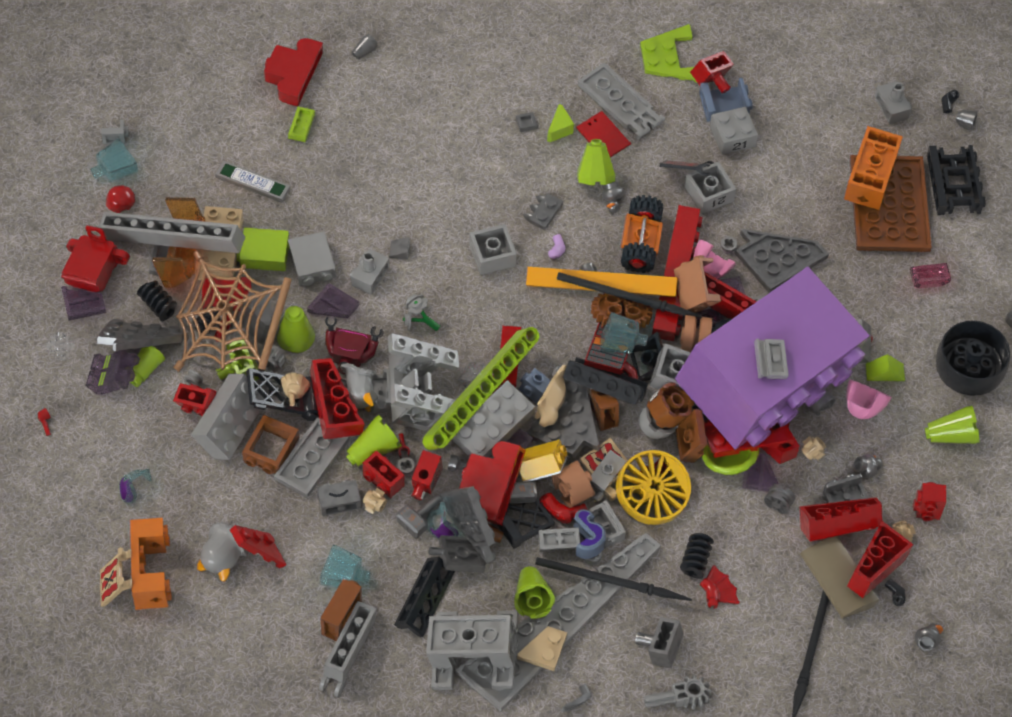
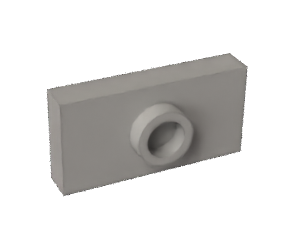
M610 450L592 473V481L590 483L604 492L626 461Z

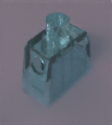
M120 139L115 140L97 153V166L90 169L95 179L105 174L110 182L138 172L137 162Z
M611 312L600 337V351L630 354L635 344L646 346L648 335L639 333V323L637 321Z
M333 544L320 575V585L338 588L343 578L348 581L357 580L367 584L371 572L361 569V557Z

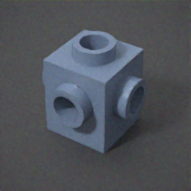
M534 368L530 374L526 372L520 380L522 384L518 390L537 404L551 380Z

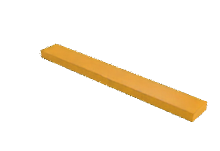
M528 267L526 286L596 291L557 280L558 272L634 294L676 297L677 277Z

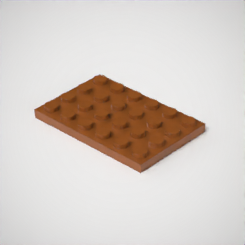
M850 155V173L853 170L857 155ZM897 156L880 210L853 202L856 250L931 252L923 156Z

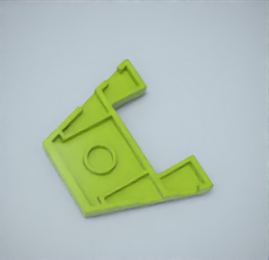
M690 24L640 42L646 74L663 77L669 76L679 80L686 79L696 82L690 73L694 67L680 68L675 41L692 40Z

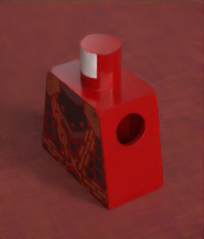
M425 450L422 451L412 476L414 491L411 496L413 498L423 500L425 493L432 494L443 470L441 456Z

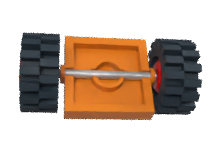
M638 195L636 198H632L630 202L629 213L625 217L620 248H623L621 257L622 267H625L626 270L630 269L631 272L646 273V271L651 272L654 269L663 226L661 222L663 203H661V200H657L656 197L651 198L650 195L648 197H645V195L640 197Z

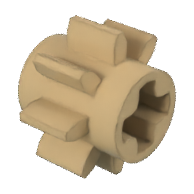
M809 436L803 441L802 452L809 460H819L825 455L824 449L826 445L819 437L811 438Z
M378 488L375 491L369 490L363 498L365 510L372 514L375 511L381 512L387 504L385 492Z
M899 521L892 525V529L911 542L913 540V534H916L913 524H907V521Z

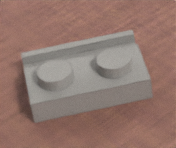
M756 339L754 346L758 378L787 379L788 368L784 340Z

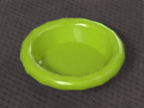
M707 444L704 447L702 459L706 466L715 473L735 475L748 470L755 464L759 456V448L758 451L751 452L749 449L739 451L740 454L714 458Z

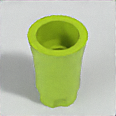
M153 346L142 347L132 364L128 367L124 378L132 385L139 387L165 361L164 355Z

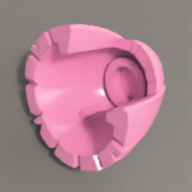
M699 240L695 248L694 257L704 255L705 258H713L712 263L703 267L705 272L720 279L734 268L736 263L733 260H723V258L711 251L713 248L712 244Z
M849 379L846 393L847 408L854 417L870 419L880 413L890 402L891 396Z

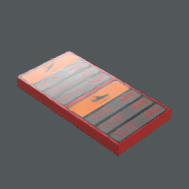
M599 322L584 365L621 375L637 330L634 328L633 332H631L629 329H626V332H623L622 329H619L617 332L615 328L608 329V325L602 326V322Z

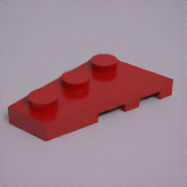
M237 525L230 529L239 547L254 555L259 553L268 563L274 561L277 568H283L287 565L274 543V537L270 533Z

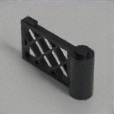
M252 368L246 371L250 405H254L255 409L265 410L270 408L301 414L302 418L307 421H314L319 417L310 376L305 377L310 382L309 389L303 397L295 399L297 407L290 406L289 398H285L278 391L282 387L281 378L285 375ZM253 376H257L262 383L259 385ZM269 380H275L280 386L276 389ZM264 384L272 391L270 395L261 388ZM258 391L264 400L256 399L255 392ZM274 394L282 403H276L271 396Z

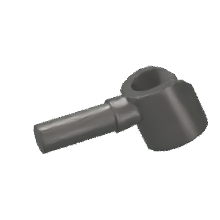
M594 489L595 496L591 497V501L596 505L601 504L604 501L603 492Z

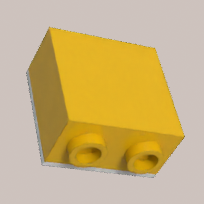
M559 439L526 448L519 472L523 482H530L561 473L567 460L565 445H562Z

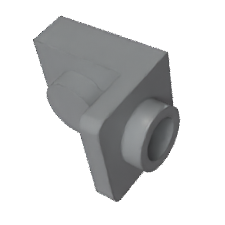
M124 119L120 120V128H102L103 144L125 143V137H129L128 126H125Z

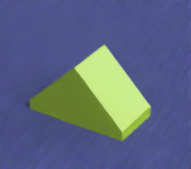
M561 104L558 105L548 130L547 142H553L573 134L574 123Z
M888 354L865 364L867 381H905L904 364Z

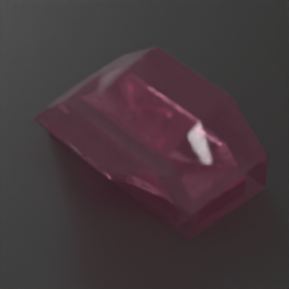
M947 263L910 267L913 286L916 288L940 287L951 281Z

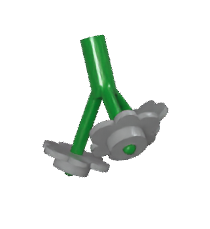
M415 294L407 299L405 308L408 309V314H404V325H407V330H410L411 322H424L437 331L441 325L424 312L423 309L427 308L428 299L424 298L423 294ZM411 314H421L423 318H411Z

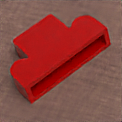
M309 38L300 39L296 45L297 50L276 45L270 58L268 57L265 62V81L277 85L278 98L281 102L297 107L323 54V42Z
M500 441L492 449L493 459L471 454L467 466L462 471V481L459 489L474 486L480 495L481 507L487 513V522L502 526L526 452L520 445Z

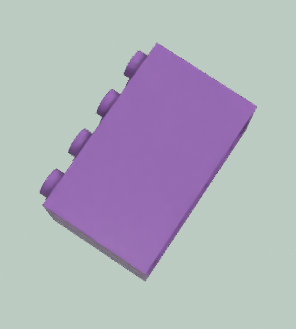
M807 266L697 343L675 380L735 450L747 441L754 448L771 434L769 429L776 423L780 427L785 426L799 413L797 408L805 403L810 407L820 400L826 393L824 389L831 383L838 387L845 382L853 373L851 369L866 356L861 347L870 335ZM756 339L784 340L788 368L787 379L758 378L754 346Z

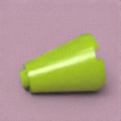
M290 306L286 309L277 332V341L280 347L286 351L302 353L312 346L315 340V332L303 309L299 306Z
M966 406L927 423L928 427L924 428L926 439H930L934 443H980L973 406Z
M379 415L372 420L347 450L348 455L346 458L352 466L355 464L358 467L363 465L362 463L375 451H378L383 456L402 446L398 443L399 440L387 424H383L382 418Z
M532 566L525 567L521 570L514 597L515 609L520 615L530 616L531 619L544 617L551 611V607L555 603L554 593L537 568Z

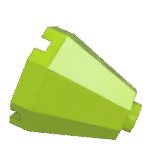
M593 139L590 143L586 144L577 170L579 183L595 185V182H600V185H607L615 182V172L606 144L602 140Z

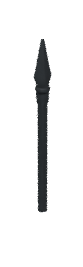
M560 272L557 275V280L648 305L662 312L668 311L674 314L702 318L701 315L669 304L667 301L662 302V300L647 298Z
M539 557L536 558L535 565L638 590V592L647 593L649 596L654 594L663 598L692 601L691 598L668 589L654 587V584L639 583Z
M824 590L803 668L797 680L798 685L794 692L792 717H796L806 694V687L809 685L810 670L829 601Z

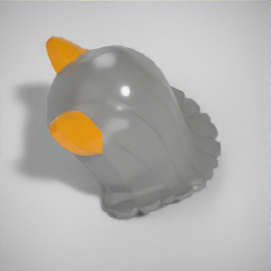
M349 363L341 364V370L346 373L345 388L349 392L352 403L355 404L357 409L365 408L367 412H370L371 406H374L373 404L378 399L372 384V377L375 371L356 367Z
M217 522L209 529V539L202 547L201 559L197 564V570L217 573L220 580L225 582L229 577L230 569L237 564L239 557H246L248 553L236 543L230 532L232 526L223 522Z

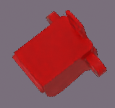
M87 225L85 228L88 236L82 235L79 239H69L66 248L72 253L61 272V278L72 287L92 292H103L113 269L116 268L117 264L126 265L130 255L128 252L118 249L117 245H114L112 241H108L103 229ZM91 231H96L101 236H96Z

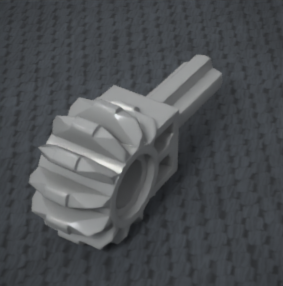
M694 674L692 679L685 676L684 681L672 684L671 691L644 696V704L646 708L675 703L676 708L682 706L686 708L691 704L692 710H695L697 704L702 709L704 703L709 702L710 698L708 696H711L712 691L708 689L710 686L709 682L703 683V676L696 679ZM696 690L698 691V694L694 695L691 694L689 691Z

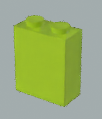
M244 228L245 240L240 253H237V262H240V268L245 264L246 269L286 271L289 231Z

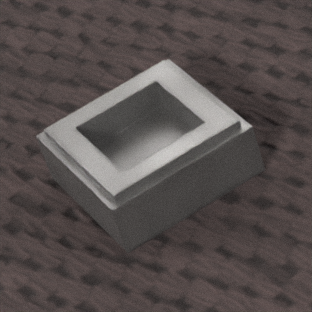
M533 112L516 115L520 132L538 129Z

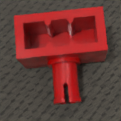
M725 51L701 59L690 73L699 86L701 83L714 82L721 94L731 89V86L723 76L734 64Z

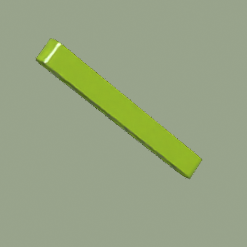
M528 327L518 330L424 435L422 442L427 450L444 448L538 342L539 332L536 328Z

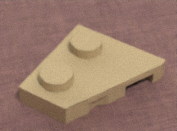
M549 626L546 627L518 653L517 659L555 671L567 632Z

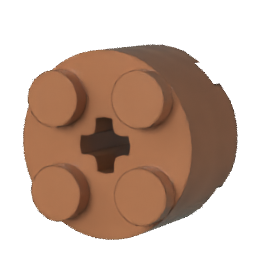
M578 461L563 467L561 473L552 475L555 489L560 490L563 495L560 498L569 508L595 496V491L590 484L592 477L588 471L584 472Z

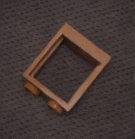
M263 415L242 451L243 461L248 466L262 468L267 474H276L299 439V429ZM263 431L287 440L276 461L252 451Z
M343 578L320 618L321 635L337 641L357 601L362 602V587L356 581H348Z

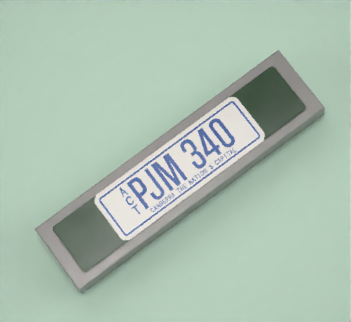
M226 161L222 162L215 174L218 179L279 202H283L290 190V185Z

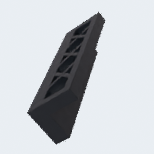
M440 556L426 559L394 624L397 628H408L417 636H424L429 625V616L434 615L455 571L446 570L448 572L445 578L441 579L440 570L442 567L444 568V563ZM434 583H437L438 592L433 596L432 586ZM425 600H428L430 609L425 613L423 604ZM417 617L421 619L422 625L420 629L413 625Z

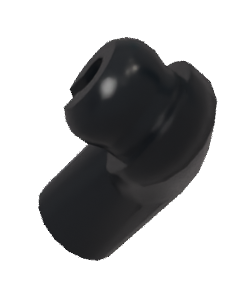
M957 90L949 91L942 97L943 113L952 112L951 104L960 96Z
M890 578L886 582L885 587L892 592L893 603L896 606H902L906 601L905 589Z

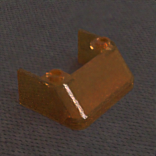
M166 197L165 201L173 219L205 222V217L202 216L195 198ZM169 246L167 258H152L164 288H175L195 274L196 258L194 252L198 249Z

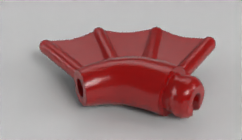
M715 565L712 566L707 577L700 583V586L706 592L707 606L709 608L713 606V609L718 607L719 602L739 604L740 601L736 596L737 587L731 584L728 578L729 575L720 572Z

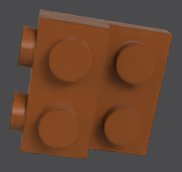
M694 409L676 428L680 461L694 463L704 455L707 437L702 410Z

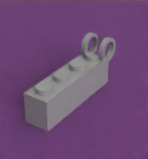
M357 601L324 664V675L319 686L320 691H325L330 678L338 681L334 696L340 697L346 684V677L375 623V607Z

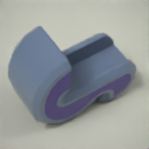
M585 509L577 511L574 518L576 520L574 528H579V534L585 539L576 546V556L581 559H590L599 555L604 550L606 531L603 526L594 522V514Z

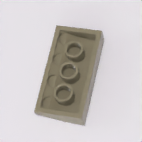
M837 536L825 539L800 553L842 619L874 607L878 602L879 598L873 590L864 598H861L847 587L857 565Z

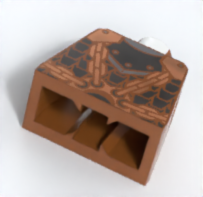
M590 388L591 409L600 431L618 427L619 403L617 399Z

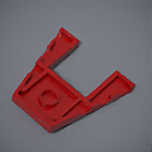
M710 420L704 422L707 444L714 458L740 454L739 451L749 449L752 452L758 451V448L770 446V448L779 447V444H795L792 434L787 425L772 430L771 434L753 448L747 441L735 450Z

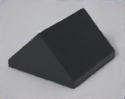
M658 332L630 349L632 364L637 370L639 380L647 381L652 379L658 355L663 348ZM644 351L641 355V362L653 369L640 376L634 352Z

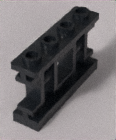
M937 145L929 146L927 161L937 215H945V212L952 214L954 206H969L970 213L977 211V214H981L982 208L986 205V200L982 196L983 184L982 181H979L980 168L976 166L977 153L973 150V145H968V149L961 147L959 154L944 155L943 147H939V150H937ZM967 157L968 166L957 165L958 163H965ZM940 164H950V167H943L941 172ZM963 175L965 184L950 185L948 176ZM971 189H973L974 196L963 197L964 193H970ZM945 194H955L956 197H948L946 201Z
M576 357L575 361L570 360L563 376L564 379L634 405L637 401H643L649 383L623 373L620 375L584 365L585 359Z

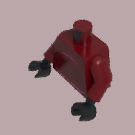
M327 317L325 319V323L328 326L325 345L328 354L333 357V362L339 364L337 368L339 373L346 374L341 370V364L349 363L360 367L361 364H365L375 356L379 344L378 338H381L384 334L383 329H380L378 335H375L376 326L371 328V335L336 327L335 331L336 317L334 318L335 322L333 325L328 323Z

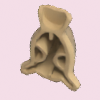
M562 365L537 403L538 407L534 418L537 420L540 418L539 424L542 427L551 426L558 419V411L566 397V387L563 378L566 365Z

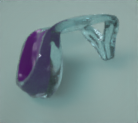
M137 469L122 477L119 483V491L123 502L130 504L136 501L137 493L132 481L141 475L148 481H151L150 469Z
M441 502L439 505L440 509L432 511L426 518L428 531L438 540L441 535L459 537V528L446 520V512L448 510L445 502ZM441 514L440 525L435 528L432 516Z

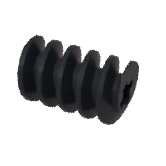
M154 280L145 283L137 290V295L159 317L160 321H165L174 314L177 302L172 301L171 296H167V291H163V287L159 285L158 281Z
M694 533L689 536V542L687 543V549L685 550L680 569L684 574L692 578L702 579L704 576L703 572L706 570L705 565L708 563L707 558L710 557L709 551L712 550L710 544H714V540L706 534Z

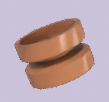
M685 315L680 338L682 350L691 353L697 343L711 334L712 318L702 317L699 328H696V317Z

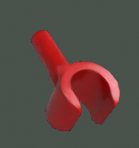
M44 408L38 412V419L44 427L46 436H49L51 433L46 420L50 419L51 416L47 409Z
M400 433L399 440L402 446L398 450V455L401 458V451L405 450L408 452L409 457L410 449L405 444L404 434Z

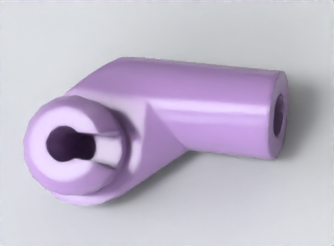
M560 234L553 236L555 245L548 251L551 259L559 258L565 252V245Z

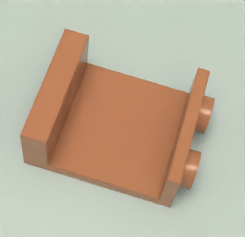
M704 255L695 256L692 261L683 262L680 267L674 269L675 277L678 278L677 290L681 308L698 313L721 302L720 294L708 293L703 268L712 263L713 258H705Z

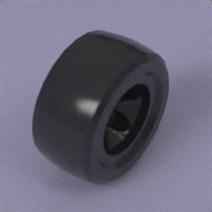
M974 320L957 323L945 333L938 346L936 354L937 372L941 380L958 393L970 396L987 394L997 388L1008 371L1011 353L1009 343L998 329L985 322ZM958 360L964 361L965 364H959ZM983 362H987L988 366H984ZM975 367L977 371L974 372L970 368Z

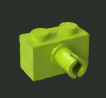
M238 340L227 344L226 348L229 351L236 347L248 345L244 340ZM250 349L237 350L229 354L231 359L240 356H254ZM240 359L226 365L224 370L221 368L216 369V372H218L220 380H223L229 374L236 373L247 376L246 371L249 368L259 369L256 360ZM253 376L255 381L259 380L257 376Z

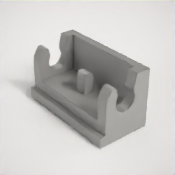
M384 369L382 375H377L375 371L372 377V384L378 399L373 404L374 406H371L372 413L391 412L389 369Z
M607 500L589 509L595 516L594 522L599 523L606 531L605 549L625 540L626 531Z
M579 528L539 530V551L576 549V546L580 543Z

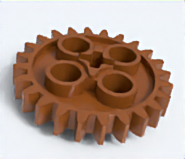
M599 293L598 297H594L591 305V314H593V318H597L596 322H602V326L608 325V329L615 328L617 332L619 329H622L623 332H626V329L633 332L634 328L640 331L641 327L646 328V325L650 324L653 314V308L648 305L603 293V295Z

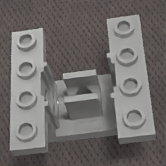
M391 333L388 336V353L390 354L389 374L392 423L419 430H427L440 419L456 400L441 396L439 393L437 395L427 394L432 390L431 373L438 367L456 371L459 368L458 351Z
M497 611V615L459 616L458 612H437V616H429L426 655L433 668L432 690H453L454 668L457 666L454 657H489L493 665V689H514L518 611Z

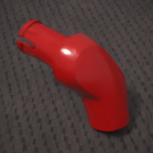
M545 493L540 498V502L548 513L562 524H570L572 519L575 518L577 511L588 510L585 503L569 508L561 504L552 493Z

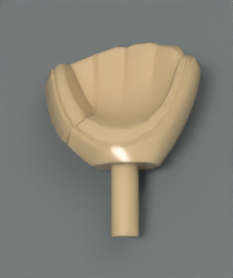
M288 373L281 378L283 391L290 399V406H294L295 399H299L306 394L310 387V382L302 374Z

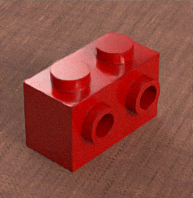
M180 383L173 401L181 406L182 411L190 414L194 411L196 414L203 416L217 392L210 388L202 389L194 384L186 385Z
M375 451L362 463L363 477L368 482L374 483L390 499L405 486V476L402 471L391 464L378 451Z
M934 482L922 483L921 489L916 492V499L913 500V511H916V518H921L923 521L940 520L946 505V485Z

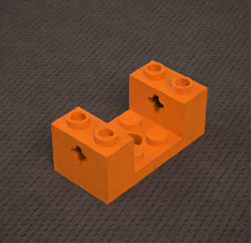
M867 126L848 181L844 200L880 210L903 136Z
M163 518L130 520L132 596L135 610L168 607V601L172 600L170 580H166L164 572L146 573L145 566L146 554L166 553V546H170L168 525H164Z

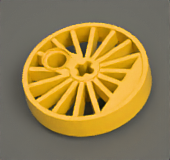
M647 450L634 455L622 466L616 480V494L620 505L630 517L644 524L659 525L672 521L683 512L690 498L691 481L686 468L676 457L659 450ZM647 457L649 471L641 458ZM653 457L659 458L656 472L654 470ZM636 460L642 473L637 468H635L631 463ZM664 461L667 466V469L659 477L662 464ZM626 468L638 478L624 474ZM670 471V473L672 474V476H670V477H668V478H666V479L663 480V478H664V477L668 474V472ZM625 480L637 485L622 486V481ZM672 480H675V481H676V483H668V482H670V481H672ZM671 488H680L681 492L672 490ZM632 493L639 494L641 500L634 499ZM671 496L683 499V504L681 505ZM652 501L654 504L655 518L648 517ZM666 501L670 503L673 507H675L678 511L672 513ZM647 503L644 515L639 513L637 510L641 505ZM659 503L665 511L666 517L661 518Z

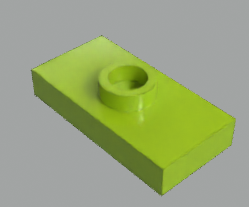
M297 107L288 133V139L306 142L315 117V110Z

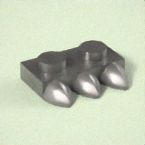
M548 193L536 196L540 204L529 205L534 213L523 214L529 223L543 230H546L563 205V200Z

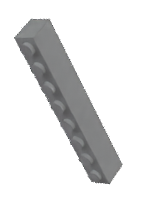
M104 212L98 228L104 230L107 240L240 253L245 240V236L238 225L112 212Z

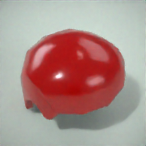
M124 185L112 187L106 197V206L110 211L116 213L130 210L135 203L134 192L131 188Z

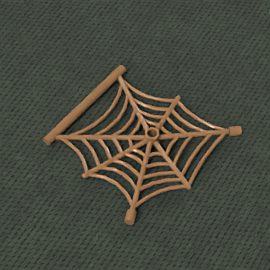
M200 250L195 251L194 256L197 262L200 263L190 292L179 314L176 316L183 328L184 353L181 361L178 360L173 368L180 372L187 359L195 356H207L216 360L221 365L222 370L225 369L226 365L236 360L253 359L258 360V369L265 371L292 279L284 277L283 284L280 286L265 285L255 281L247 274L245 264L241 268H221L204 261ZM207 266L220 271H239L237 277H221L209 272ZM202 267L204 273L196 296L187 313L182 314L193 293ZM244 274L254 284L271 289L263 292L252 290L242 282L241 276ZM207 276L210 282L207 293L197 311L191 312ZM212 277L220 280L235 281L232 285L215 284ZM238 283H240L249 292L255 294L252 296L243 294L237 288ZM217 287L231 288L229 294H222ZM211 288H213L214 294L207 309L201 310L210 294ZM278 290H281L260 357L257 347L259 322L270 299ZM236 291L239 295L245 298L240 299L234 296L233 294ZM267 294H270L257 318L253 346L249 340V327L252 315L261 300ZM217 295L219 301L216 307L211 308ZM231 298L237 300L235 302L229 303ZM259 298L249 314L245 334L242 330L245 311L253 299ZM247 302L246 305L243 307L238 324V322L236 321L238 310L240 309L243 303ZM238 305L235 309L234 315H232L233 306ZM219 311L217 315L214 317L213 312ZM209 313L211 315L212 321L209 325H207L206 319L202 314ZM195 315H199L204 322L206 329L202 334ZM222 315V322L217 321ZM188 317H192L199 335L196 341L195 333ZM182 318L186 319L192 334V346L188 352L187 333ZM233 323L236 329L226 332V326ZM220 324L222 326V329L218 327H213V325ZM209 330H217L222 333V339L205 335ZM238 331L242 336L226 341V335ZM202 339H214L222 343V346L219 349L213 344L199 343ZM244 340L248 345L226 351V345L234 341ZM203 346L212 347L221 354V361L216 356L208 353H195L192 355L191 353L195 348ZM250 349L254 356H240L225 362V355L237 350Z

